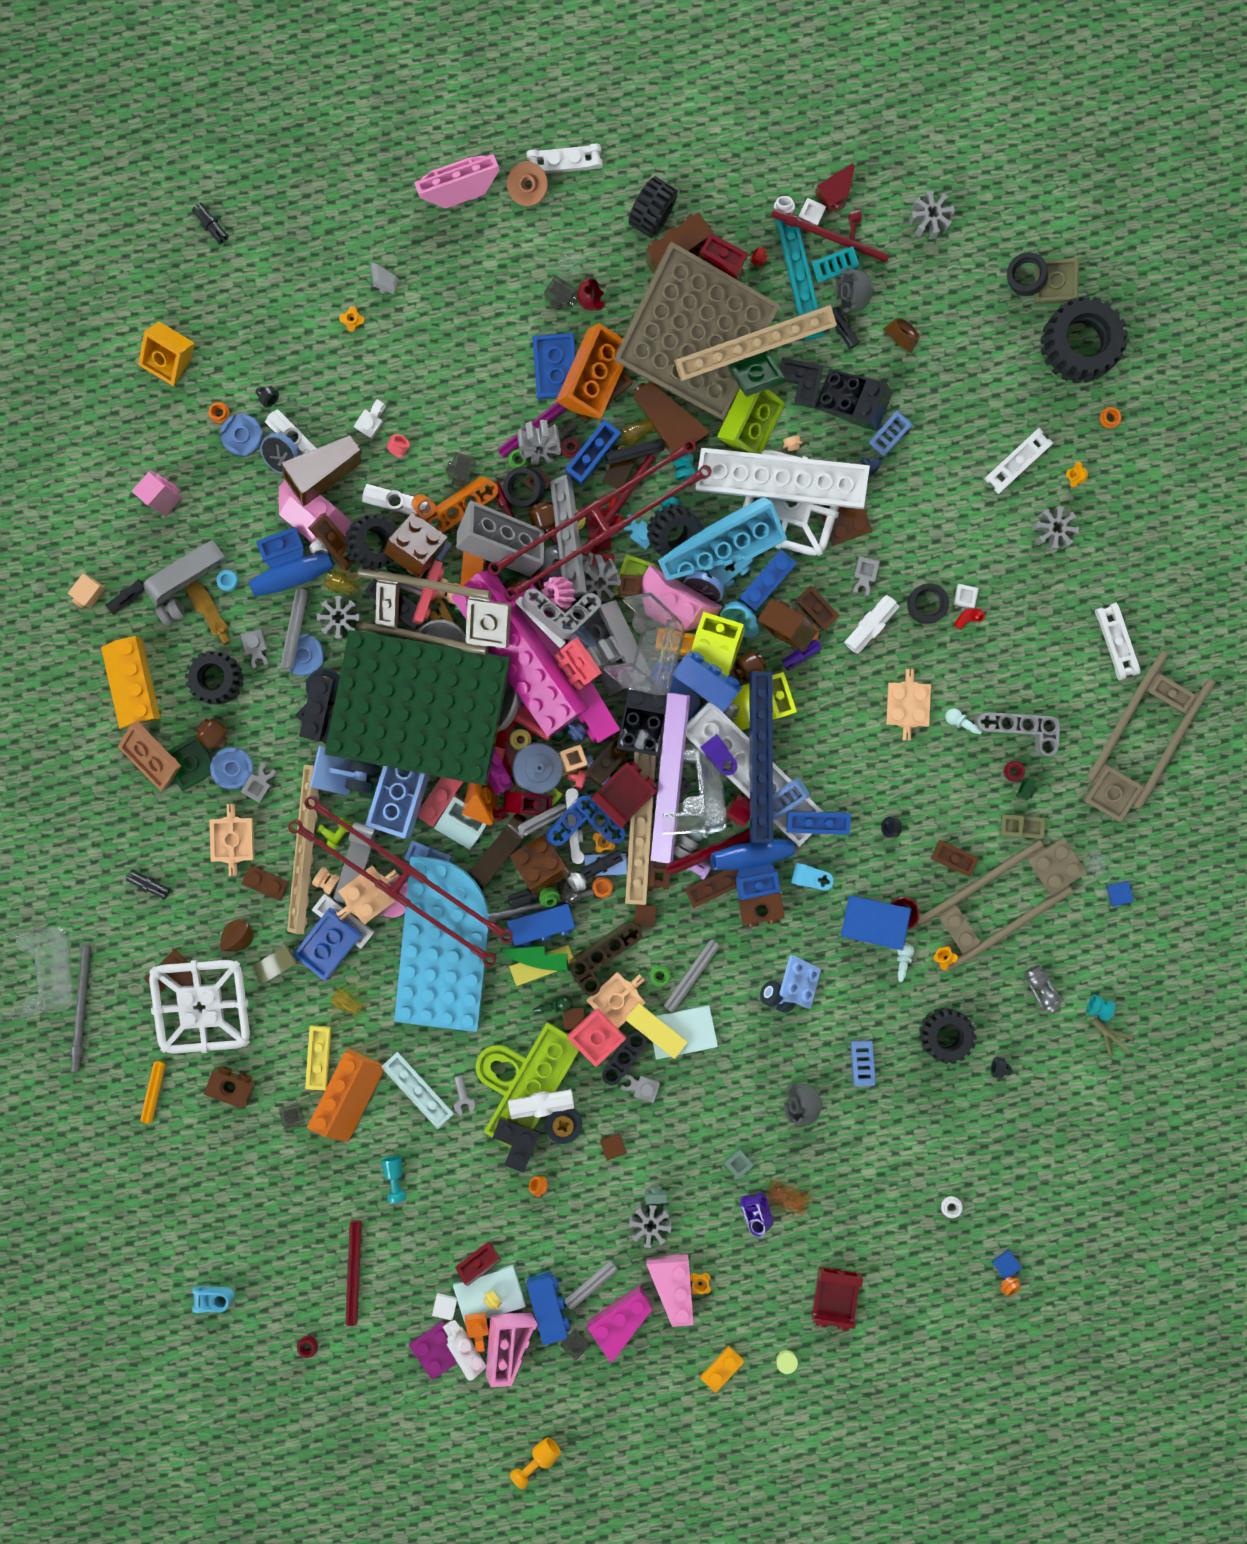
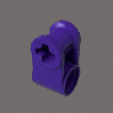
M717 734L700 746L706 757L722 774L728 776L736 772L738 768L737 762ZM725 760L727 762L731 761V763L729 764L730 769L723 768V762Z
M758 1193L757 1196L752 1197L748 1195L742 1196L740 1201L741 1209L745 1215L748 1229L753 1236L761 1237L774 1224L767 1197L764 1193Z

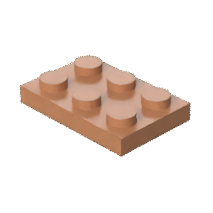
M138 721L129 726L118 745V748L161 792L169 786L181 767L177 760Z

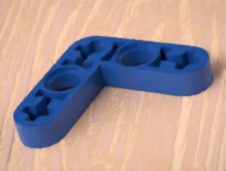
M585 795L580 796L548 830L546 836L550 844L555 846L562 845L585 820L610 843L622 842L625 838V830L623 827L620 828L590 796ZM581 801H589L588 807L591 810H594L596 807L597 810L589 817L588 815L591 812L588 809H581L583 806ZM599 813L605 817V822L601 826L595 822V817ZM570 814L576 817V824L572 827L566 823V817ZM560 824L563 828L569 830L568 833L563 831L560 834L561 840H553V832H559L562 829L559 826ZM608 825L612 830L618 829L617 835L619 837L611 838L612 832L609 829H606L604 832L603 829Z

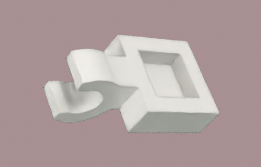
M377 399L372 406L371 412L363 411L354 428L373 439L383 424L379 417L386 408L384 403Z

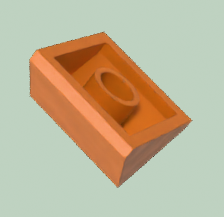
M489 781L487 786L474 783L468 784L462 814L484 824L493 825L494 817L492 811L494 808H497L499 794L495 795Z

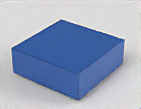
M1128 881L1106 886L1111 906L1115 907L1134 901Z
M1009 1249L992 1260V1263L1004 1280L1022 1269Z

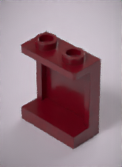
M710 233L700 251L699 258L739 281L744 272L742 266L748 257V253Z
M627 761L591 797L620 828L658 791L655 788L657 784L649 776L645 778L640 773L642 769L634 761L632 763Z
M825 1267L818 1268L811 1315L813 1322L817 1326L824 1328L829 1325L837 1326L838 1329L848 1331L849 1328L855 1329L856 1323L854 1320L858 1292L863 1282L860 1273Z

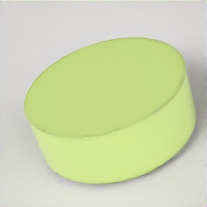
M782 1351L776 1358L777 1367L784 1374L793 1373L798 1366L797 1358L791 1351Z

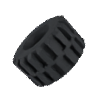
M652 177L644 185L634 202L629 215V225L650 238L654 237L668 219L675 205L678 190L658 177Z
M670 504L669 508L666 505L663 506V510L654 512L656 516H651L649 520L651 524L647 525L649 543L661 557H664L704 529L700 519L690 509L685 508L681 504H678V506ZM683 525L682 534L673 541H667L669 532L674 527Z
M370 514L352 523L349 526L350 529L345 533L348 537L344 538V543L347 544L345 552L349 551L350 553L348 558L350 560L354 559L356 566L362 565V569L370 568V570L380 569L393 563L394 560L384 552L388 539L397 530L394 527L396 525L394 521L388 522L389 518L386 516L381 518V514ZM367 531L375 533L380 538L382 547L379 554L370 551L366 546L365 534Z
M206 651L205 654H197L198 658L193 657L191 660L192 665H188L186 668L189 670V673L185 674V678L188 679L186 686L191 689L189 692L191 695H195L197 700L219 705L226 704L228 700L232 701L235 699V694L239 695L240 690L238 689L240 686L243 687L244 682H241V678H244V675L240 673L242 668L236 663L237 661L234 658L218 651ZM220 666L224 672V682L218 689L210 690L204 681L205 674L209 668Z
M935 1009L933 1014L929 1012L927 1014L928 1018L926 1020L923 1019L921 1022L923 1027L919 1028L921 1033L919 1039L922 1042L923 1049L935 1060L948 1064V1062L955 1064L957 1060L962 1062L965 1060V1055L970 1056L971 1052L969 1050L975 1048L976 1044L973 1041L977 1040V1035L974 1034L976 1030L971 1024L972 1022L955 1009ZM944 1025H955L958 1029L956 1042L949 1047H941L937 1042L938 1031Z

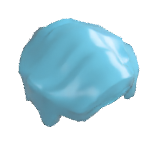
M737 601L725 604L720 617L744 624L745 633L743 637L752 638L758 635L759 627L752 609L748 608L745 603Z

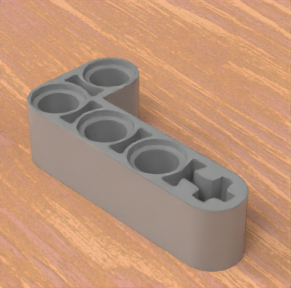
M210 541L148 578L144 582V590L156 607L164 606L163 603L173 599L175 592L218 567L226 560V557L215 542Z
M988 712L979 714L974 718L973 723L982 732L1035 735V751L1040 756H1053L1058 751L1060 723L1055 717ZM1004 718H1007L1010 722L1008 729H1004L1002 726ZM983 719L995 721L994 724L990 725L981 724ZM1025 719L1031 724L1028 731L1023 728V721ZM1045 721L1051 723L1052 727L1049 732L1044 729ZM1044 742L1050 744V750L1047 753L1042 748Z
M360 822L353 824L352 827L373 842H376L374 838L376 834L378 835L379 830L365 826V824ZM350 832L349 841L351 843L346 858L365 871L368 868L370 861L368 857L369 854L372 855L373 848ZM345 863L334 895V900L345 903V900L338 890L359 875L358 872Z

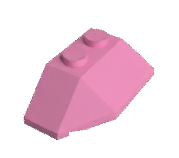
M494 154L475 156L433 170L414 183L421 199L443 208L454 207L465 201L474 200L485 195L499 172V166Z
M285 480L279 486V515L293 527H297L298 531L310 542L313 543L318 539L308 527L322 513L326 514L343 535L347 537L345 533L350 529L349 526L353 522L329 501L319 495L309 504L302 506Z
M651 564L642 577L641 591L646 613L679 632L697 629L703 612L717 616L722 609L721 605L677 579L667 580L663 571Z

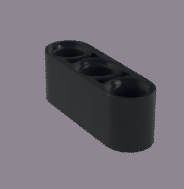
M632 1030L626 1036L627 1039L618 1047L604 1066L602 1078L606 1084L616 1085L644 1049L646 1037L639 1030ZM638 1035L642 1038V1043L634 1045L631 1042V1038ZM620 1053H628L630 1059L626 1062L620 1061L618 1058ZM613 1069L618 1075L610 1079L606 1076V1072Z

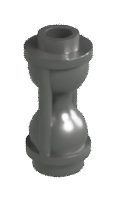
M1040 965L1024 972L1026 975L1025 979L1043 1011L1051 1013L1058 1010L1062 1000L1043 968L1041 969Z

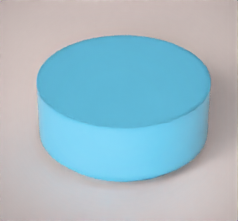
M230 570L221 571L216 580L218 587L224 591L235 590L239 583L238 576Z

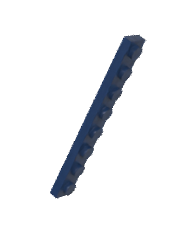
M749 672L750 843H773L772 672Z

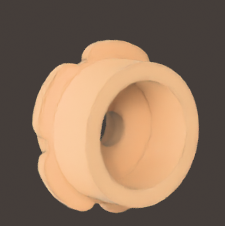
M800 436L783 439L784 446L782 447L787 448L788 452L800 449L799 445L803 441L800 440Z

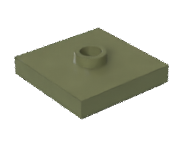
M1079 258L1045 260L1048 268V280L1043 289L1035 294V304L1065 303L1074 298L1078 299ZM1035 264L1036 283L1040 277V269Z

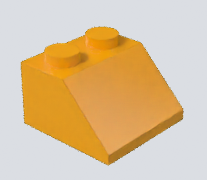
M157 322L144 331L138 365L170 385L175 386L192 358L195 343L163 323Z

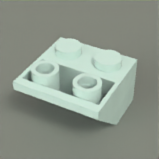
M455 793L434 829L470 850L487 824L463 815L462 810L465 798Z

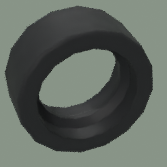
M1032 252L1021 253L1009 263L1007 281L1011 290L1017 295L1032 296L1040 292L1046 285L1048 268L1045 260L1040 255ZM1024 263H1034L1040 269L1038 281L1031 286H1021L1015 280L1016 269Z
M526 467L514 468L504 479V495L514 506L522 508L537 505L544 497V479L534 469ZM521 475L530 476L535 483L534 494L527 500H521L514 494V482Z
M933 583L922 584L909 595L907 601L908 612L919 623H935L947 613L949 597L946 591L939 585ZM923 592H933L940 599V608L932 616L922 615L916 608L917 597Z

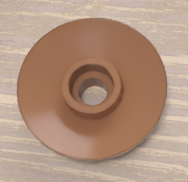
M521 162L510 171L507 179V189L509 195L516 203L523 206H533L539 203L546 195L548 179L544 170L536 163ZM528 181H532L533 183L530 189H528L526 186Z

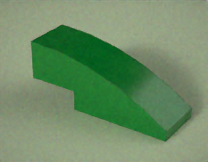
M545 946L502 950V954L527 966L551 971H569L568 954L547 955V947Z

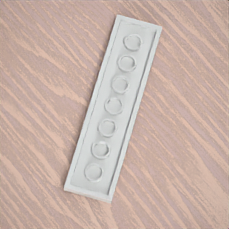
M701 448L698 470L701 466L708 465L712 473L709 478L696 482V491L864 509L870 466ZM701 470L703 475H708L707 470Z
M708 701L687 723L686 737L703 753L700 746L717 734L727 746L728 751L738 765L736 772L727 777L750 799V739L719 708ZM725 760L723 762V768L730 769L729 764L731 763V761L727 762ZM773 763L774 794L792 780ZM796 786L793 787V789H794V791L797 793V795H798V796L801 795V793H800L799 790L796 788ZM787 791L786 794L791 801L794 800L789 791ZM781 796L778 797L782 804L786 806L787 804ZM809 797L789 810L823 812ZM773 801L774 808L776 809V811H779L780 808ZM787 812L777 819H773V822L799 847L811 835V833H787Z

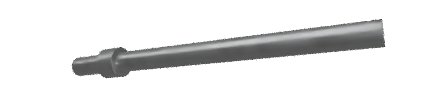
M590 888L562 895L556 905L594 896L593 890ZM540 901L498 912L493 910L489 911V921L497 923V920L548 907L542 906Z
M82 945L74 1038L73 1045L70 1046V1055H72L71 1072H79L80 1058L84 1050L82 1036L91 950L89 945Z

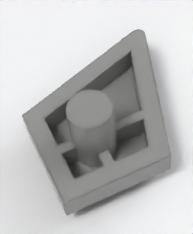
M371 263L370 269L373 286L379 288V291L383 294L388 292L394 294L399 279L381 266Z

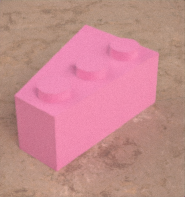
M149 471L132 490L146 505L164 516H167L182 499L178 494L180 490L161 475H156L153 471Z
M688 1254L646 1257V1265L672 1327L693 1325Z
M532 1313L491 1314L485 1374L490 1387L512 1386L522 1362V1355L530 1343V1336L537 1327V1322Z

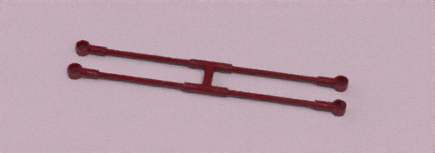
M691 440L685 441L682 447L669 454V457L612 493L605 494L575 513V516L513 555L510 554L498 562L490 563L488 573L491 576H497L502 569L513 563L516 558L591 513L603 530V532L593 537L590 542L535 577L525 580L514 588H508L504 594L505 599L509 602L515 601L519 594L529 589L532 584L592 546H597L627 527V524L687 486L690 487L701 479L709 478L712 470L708 465H703L698 472L687 478L684 483L611 527L599 510V508L609 503L610 499L669 462H674L685 454H692L695 450V443ZM685 445H690L692 450H687ZM701 470H707L708 475H703ZM497 566L498 572H492L490 567ZM512 591L515 593V597L510 598L507 593Z
M309 796L305 800L304 805L307 809H314L324 817H329L390 859L391 863L402 869L403 872L393 887H391L382 880L376 879L316 838L315 834L303 827L300 820H293L289 823L288 829L291 833H298L308 841H313L375 884V887L403 906L409 907L469 948L470 952L481 958L485 966L491 967L495 964L497 957L494 953H487L475 944L472 945L411 903V900L399 892L408 878L412 876L485 924L489 930L500 937L502 943H509L512 940L513 933L511 930L503 929L494 922L488 921L428 880L427 876L420 873V871L407 862L392 855L332 814L331 810L319 803L316 796ZM309 799L314 800V806L309 804ZM293 823L299 826L298 830L293 828ZM504 933L509 934L510 938H509V939H505V938L503 937V934H504ZM492 957L493 962H488L486 958Z

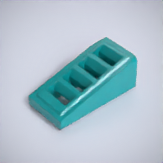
M853 246L811 263L817 283L842 275L841 271L844 269L859 268V262ZM846 255H848V259L851 264L850 266H848L845 258ZM838 258H840L843 267L842 269H839L837 263ZM829 261L832 262L834 268L832 273L828 264ZM821 264L824 265L827 275L823 276L820 268Z

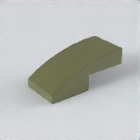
M1002 815V836L1044 839L1045 818Z
M288 945L252 967L263 984L298 962Z

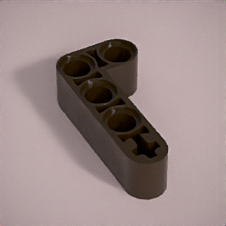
M515 814L505 826V829L468 873L481 889H484L526 837L519 834L518 826L527 821L520 814Z
M633 921L623 923L570 959L569 970L586 995L594 996L600 991L601 985L594 971L641 939L642 931ZM631 928L632 930H634L635 933L633 936H631L628 931ZM622 934L626 941L623 942L619 935ZM611 940H619L617 947H609ZM600 951L601 957L599 959H591L593 952ZM577 963L584 964L581 971L573 970ZM593 980L595 985L592 988H586L585 984L587 981Z

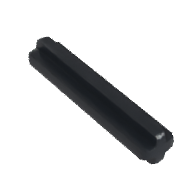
M656 439L607 452L605 460L608 465L661 452L664 450V442L662 439Z

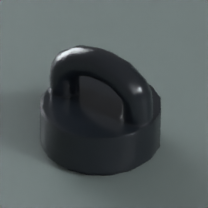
M273 386L259 387L255 391L259 397V402L266 408L273 406L279 398V392Z
M886 817L882 821L881 831L886 837H899L902 831V823L897 817Z
M995 1057L992 1060L991 1075L993 1078L1002 1079L1004 1075L1010 1076L1013 1073L1012 1067L1006 1063L1004 1058Z

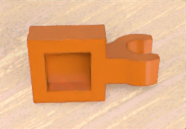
M486 1312L465 1315L468 1338L475 1339L476 1353L484 1352V1336L489 1335Z

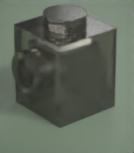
M556 275L544 292L545 299L557 311L562 309L566 312L569 307L573 308L578 300L577 288Z
M455 452L453 460L448 462L446 473H448V478L452 480V484L459 487H464V484H470L477 461L473 457Z

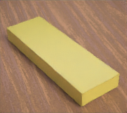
M569 944L547 952V955L567 953L568 963L573 958ZM519 962L509 966L516 986L557 972L538 969Z
M639 1002L625 1018L627 1022L674 1059L688 1043Z
M310 1026L305 1089L326 1090L328 1086L332 1027Z

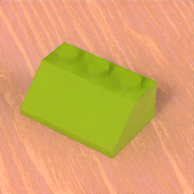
M740 388L717 437L738 451L762 454L761 452L764 450L785 403L769 389L746 397Z

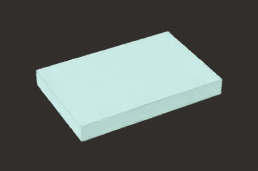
M709 1005L656 1016L688 1042L678 1055L718 1047ZM653 1042L656 1060L671 1057Z
M514 1264L485 1273L469 1286L464 1285L463 1281L453 1283L464 1323L465 1315L486 1312L488 1319L491 1317V1314H504L526 1307ZM493 1290L502 1304L499 1306L500 1309L498 1311L495 1307L491 1310L484 1302L486 1298L485 1292L489 1293Z

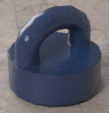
M866 457L861 458L863 465L870 466L868 478L882 465V462L877 457L872 461Z

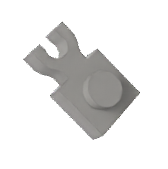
M858 557L853 578L859 580L854 586L852 593L857 594L858 588L862 586L865 588L864 596H869V582H875L880 561Z
M259 629L242 634L241 639L246 655H252L251 664L253 669L258 668V659H262L265 666L270 665L268 658L263 654V651L268 650L263 631Z
M263 763L258 768V775L251 774L240 791L260 803L270 787V784L266 783V781L276 773L275 770L271 769L270 773L265 775L263 769L266 765Z
M625 1073L624 1078L629 1079L631 1084L629 1086L622 1084L621 1090H634V1097L654 1103L660 1082L641 1075L639 1080H636L632 1075Z

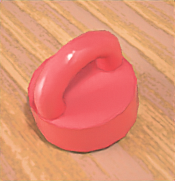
M398 434L392 435L387 445L389 452L396 457H404L410 447L409 441L404 436Z
M579 769L578 775L573 773L567 775L570 781L576 782L574 789L581 791L584 789L587 778L584 774L585 770Z

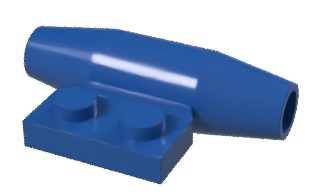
M293 527L256 541L263 561L271 568L249 580V585L255 597L282 592L314 580L333 569L334 563L329 552L303 556L304 544L297 527Z
M773 839V843L747 842L736 844L712 853L711 864L714 870H738L735 880L739 900L780 893L778 873L772 866V863L793 856L795 854V845L792 839Z

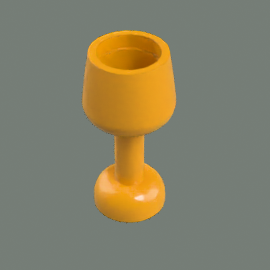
M547 1437L533 1447L532 1456L534 1459L523 1470L514 1469L510 1472L513 1483L519 1489L524 1490L528 1486V1476L540 1466L548 1469L560 1456V1449L551 1438Z

